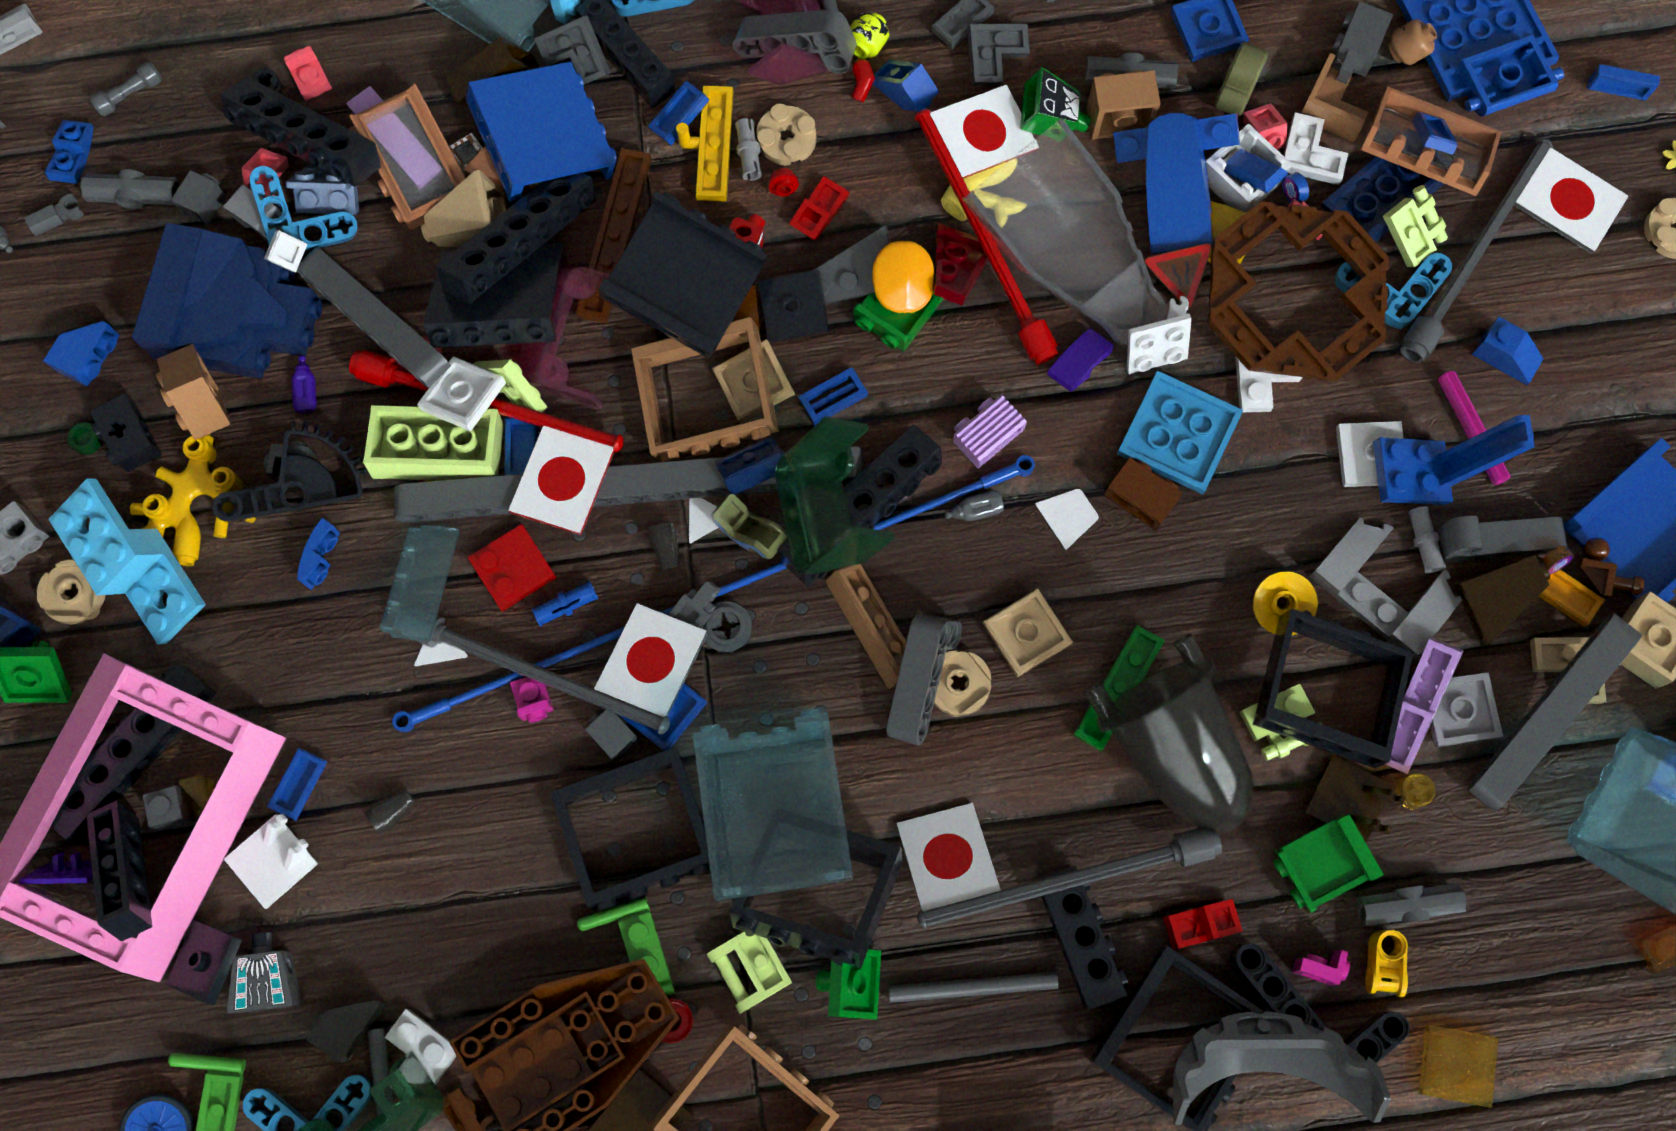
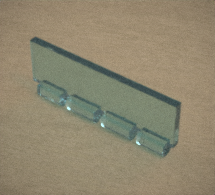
M421 525L420 529H408L403 545L405 552L401 553L395 577L398 579L393 580L387 604L391 607L385 608L380 625L381 631L390 633L392 638L430 642L458 541L459 529Z

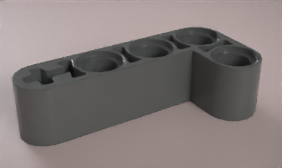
M830 9L744 17L739 24L732 43L734 51L746 58L819 53L825 67L837 74L846 73L849 70L857 46L845 16L839 11Z
M1461 516L1450 519L1437 530L1440 536L1439 546L1444 563L1532 557L1535 555L1546 556L1563 553L1568 550L1561 517L1479 523L1477 516Z
M916 614L913 618L887 723L888 737L918 746L924 742L946 651L953 650L958 645L962 631L961 622L932 614Z

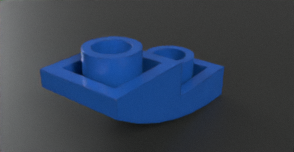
M70 120L62 121L52 140L56 150L45 170L48 180L78 184L91 147L94 129L91 123Z
M321 518L304 547L298 568L297 580L310 590L315 585L321 584L327 577L328 568L331 565L322 556L335 547L340 532L323 518Z

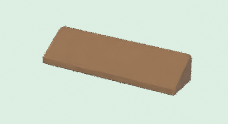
M860 562L834 571L826 580L829 589L887 688L895 687L906 647L905 638Z

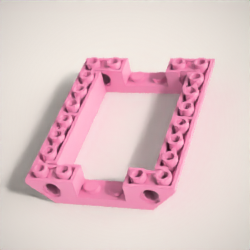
M103 653L0 843V917L113 969L161 982L275 762L286 737L228 710L212 705L167 684L159 678ZM118 700L233 752L151 909L153 927L139 933L138 936H133L122 942L100 927L96 918L51 899L53 894L36 886H25L16 882L25 875Z

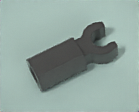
M67 194L60 199L58 204H51L24 217L31 232L37 237L64 224V221L67 219L77 220L81 218L84 213L78 206L69 210L70 206L76 204L78 200L73 194Z

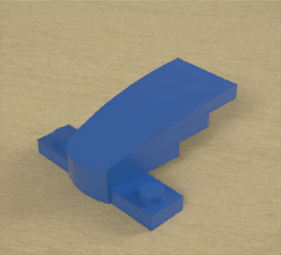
M1168 113L1150 122L1149 127L1114 132L1117 163L1146 159L1147 213L1151 253L1173 251L1203 243H1210L1212 245L1214 240L1210 214L1212 213L1208 188L1209 177L1203 150L1240 145L1237 113L1198 119L1184 113Z

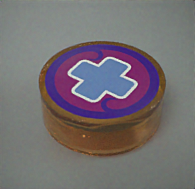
M1559 546L1546 554L1540 562L1546 565L1549 575L1568 565L1573 560L1574 554L1567 546Z

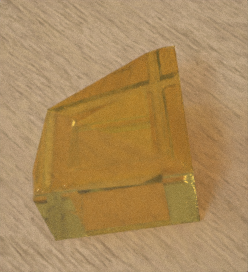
M203 775L179 780L178 783L191 796L194 815H201L215 789L214 780Z

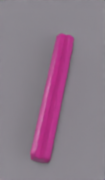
M1452 370L1442 374L1438 378V382L1468 439L1487 431L1456 372ZM1504 462L1485 470L1493 485L1504 483L1510 478Z

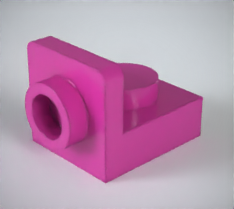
M528 677L510 682L518 708L516 710L517 715L523 721L528 720L529 723L545 719L548 712L554 711L545 684Z
M1342 949L1334 951L1329 966H1327V959L1308 954L1307 958L1295 959L1292 972L1330 986L1339 985L1341 980L1344 981L1349 973L1350 961H1347L1348 951Z

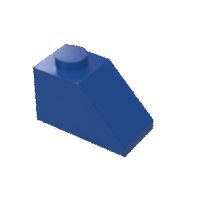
M888 60L874 74L875 80L873 85L903 110L919 112L926 109L932 103V99L939 93L921 63Z
M1499 316L1487 328L1472 353L1473 356L1525 385L1531 382L1544 359L1527 331Z

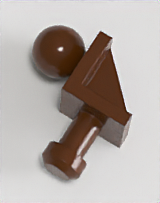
M1599 537L1589 539L1584 546V553L1588 559L1583 558L1579 560L1578 567L1582 569L1600 593V596L1602 598L1610 597L1613 588L1630 591L1631 595L1638 596L1641 594L1644 588V579L1641 576L1635 575L1633 578L1616 576L1617 564L1602 562L1610 552L1608 542Z

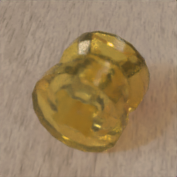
M1412 774L1398 782L1395 788L1396 795H1404L1406 797L1402 806L1410 810L1430 804L1436 793L1432 780L1423 774Z

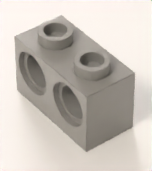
M16 501L11 502L0 511V575L13 570L19 560L28 553L38 550L42 546L43 541L50 537L32 513ZM25 526L23 533L17 536L18 530Z

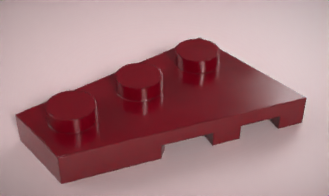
M938 223L935 236L933 295L963 306L988 261V257L977 237Z

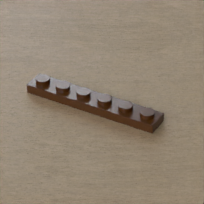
M621 148L578 303L577 318L608 323L613 304L599 297L598 289L604 278L606 280L609 279L630 242L652 160L649 153Z

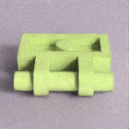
M1424 185L1413 189L1415 201L1412 198H1404L1383 215L1407 267L1415 268L1437 250L1432 240L1433 238L1436 243H1442L1448 238L1444 230L1446 224L1442 217H1438L1434 208L1435 200L1432 194L1427 193ZM1423 215H1424V217H1425V219H1426V222H1427L1426 224H1425L1424 221H1423V218H1422Z
M1301 684L1277 694L1274 708L1302 718H1307L1315 713ZM1258 703L1240 711L1254 742L1267 737L1270 745L1261 749V753L1266 761L1275 757L1281 759L1289 755L1290 750L1298 746H1309L1288 737L1283 739L1280 734L1253 725Z

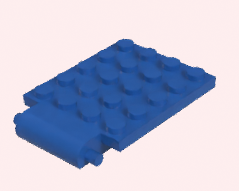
M1396 0L1407 23L1411 20L1419 19L1425 24H1432L1437 33V39L1434 40L1435 48L1433 53L1426 56L1425 59L1447 102L1467 95L1468 100H1465L1464 104L1468 112L1474 110L1477 115L1483 117L1551 93L1558 87L1557 80L1564 77L1561 67L1555 69L1550 67L1557 63L1559 55L1530 0Z

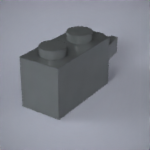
M1359 1L1354 13L1348 11L1341 27L1346 32L1345 34H1338L1332 48L1333 51L1337 52L1332 64L1340 67L1335 80L1347 84L1352 72L1366 77L1393 16L1392 13Z

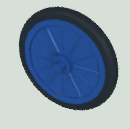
M150 1094L141 1097L129 1106L122 1117L119 1131H194V1121L188 1108L177 1098L167 1094Z

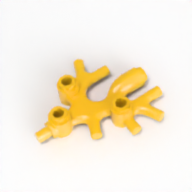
M210 434L196 440L193 436L186 439L183 444V452L189 458V462L184 471L176 473L163 466L157 470L156 478L167 482L172 487V495L168 500L160 494H152L145 498L143 503H131L130 506L131 515L148 517V524L141 529H157L162 537L166 528L172 526L176 529L172 553L181 566H194V562L199 558L201 534L198 523L190 512L191 502L199 495H208L215 499L221 493L243 489L242 479L231 469L219 467L212 473L209 471L208 466L215 461L217 456L216 449L213 446L214 438ZM231 502L224 503L223 511L231 513L234 510V505ZM216 516L213 536L226 538L229 522H224ZM256 518L247 519L245 521L253 523L256 520Z

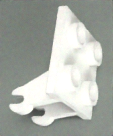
M1180 296L1181 305H1177L1174 298H1171L1166 320L1129 329L1127 351L1128 374L1144 372L1151 368L1175 364L1188 359L1191 316L1186 312L1189 305L1186 297Z
M275 814L224 858L225 862L264 909L269 908L319 864L306 849L309 845L306 840H298L287 827L286 822L288 819L284 814Z

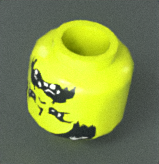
M861 13L853 21L850 28L857 43L854 55L858 58L866 59L867 57H876L890 35L886 21L881 15L877 13Z

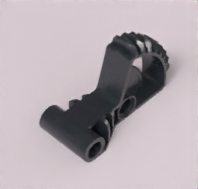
M290 420V430H286L283 437L279 481L271 485L221 493L214 499L212 510L220 520L236 522L358 499L362 496L359 475L366 473L367 469L362 467L356 470L354 464L359 463L362 459L360 456H356L350 460L347 455L354 448L350 445L343 451L339 447L345 440L343 437H339L336 443L330 441L334 431L329 429L325 437L319 435L322 428L321 425L317 424L314 433L307 431L309 422H303L302 430H295L296 422L295 420ZM301 436L311 438L333 449L347 464L354 479L356 494L338 497L335 481L324 465L305 455H287L289 437ZM290 487H298L303 491L304 499L301 503L292 505L286 501L285 491ZM231 502L234 505V510L231 513L224 512V503Z

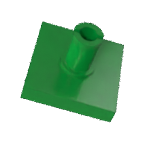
M34 641L30 647H0V695L4 703L69 702L72 691L54 647H51L44 641H40L39 645L37 641Z
M868 949L861 968L846 963L840 966L831 959V971L820 970L817 973L815 979L817 990L819 992L829 991L828 1016L877 1020L881 967L880 950Z

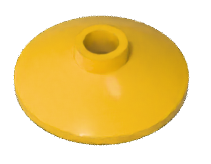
M1288 571L1277 572L1266 577L1258 585L1253 597V612L1258 623L1265 630L1273 634L1276 632L1279 617L1290 609L1300 612L1307 610L1315 617L1318 607L1317 594L1312 584L1300 574ZM1280 597H1285L1287 604L1284 608L1280 609L1277 606V601Z

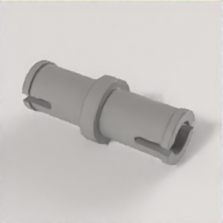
M743 118L735 123L739 143L736 150L737 155L741 157L743 179L755 181L762 176L758 157L761 152L760 144L756 142L754 121L750 119L748 124V118Z
M1424 506L1410 510L1407 514L1410 517L1415 534L1413 543L1415 547L1419 548L1425 573H1434L1445 569L1446 565L1438 545L1440 536L1438 532L1434 531L1429 508Z

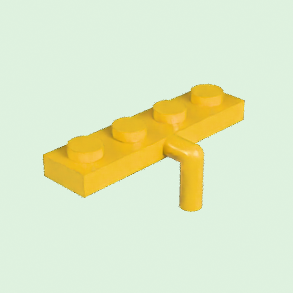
M703 86V93L709 98V102L701 110L700 137L690 136L688 125L682 122L676 126L679 145L684 149H699L696 184L697 201L727 202L733 87Z

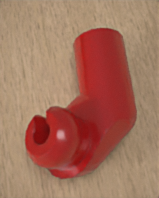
M858 59L852 65L856 86L851 94V98L864 103L875 80V75L867 60Z

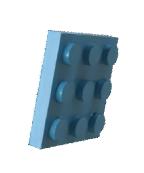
M1157 371L1117 455L1125 459L1131 457L1135 461L1141 460L1148 464L1153 472L1203 495L1243 410Z

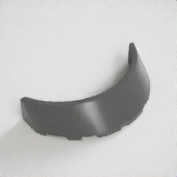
M1255 1012L1237 1013L1221 1018L1219 1023L1207 1029L1203 1027L1193 1036L1191 1042L1183 1050L1178 1058L1173 1074V1125L1182 1124L1187 1108L1205 1088L1223 1078L1247 1072L1284 1073L1315 1082L1349 1101L1371 1122L1381 1121L1391 1100L1381 1069L1370 1057L1365 1060L1359 1053L1343 1042L1340 1034L1325 1026L1322 1031L1304 1024L1301 1017L1277 1012H1265L1262 1014Z

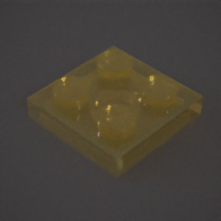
M1426 1025L1419 1094L1492 1108L1498 1038Z

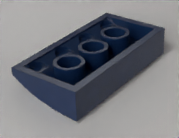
M1407 130L1402 134L1406 137V143L1402 151L1419 157L1425 146L1421 139ZM1435 151L1432 163L1448 169L1451 163ZM1376 156L1323 201L1321 206L1327 212H1333L1334 210L1348 211L1370 237L1377 242L1390 231L1383 215L1404 198H1412L1415 201L1414 188L1424 185L1427 193L1433 194L1444 183Z

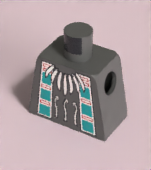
M272 932L252 934V954L236 956L232 964L227 1013L239 1014L302 1005V997L291 952L273 951Z

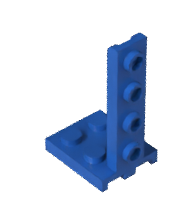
M1530 415L1515 416L1446 450L1445 441L1383 437L1374 440L1373 448L1380 502L1447 505L1453 502L1451 486L1535 447Z

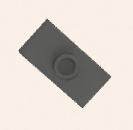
M960 0L932 25L931 31L952 50L968 36V26L970 24H982L994 13V7L987 0Z

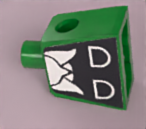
M1041 67L1025 82L1021 130L1060 141L1074 130L1082 133L1085 132L1090 125L1091 117L1080 111L1081 94L1079 91L1045 68Z

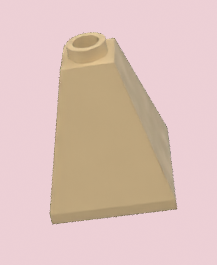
M480 170L473 171L424 215L425 224L421 225V230L427 242L432 241L438 247H461L508 209L505 194Z

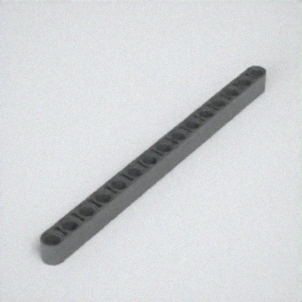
M839 447L782 452L788 466L786 472L736 495L847 486L864 470L863 450L859 447ZM723 457L608 467L593 507L727 496L730 493L715 464V461ZM523 474L397 485L394 487L395 520L400 522H420L512 514L508 510Z

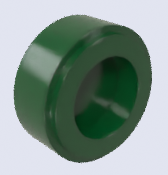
M88 422L74 425L67 435L68 445L81 455L93 454L100 448L103 441L98 438L92 428V424Z

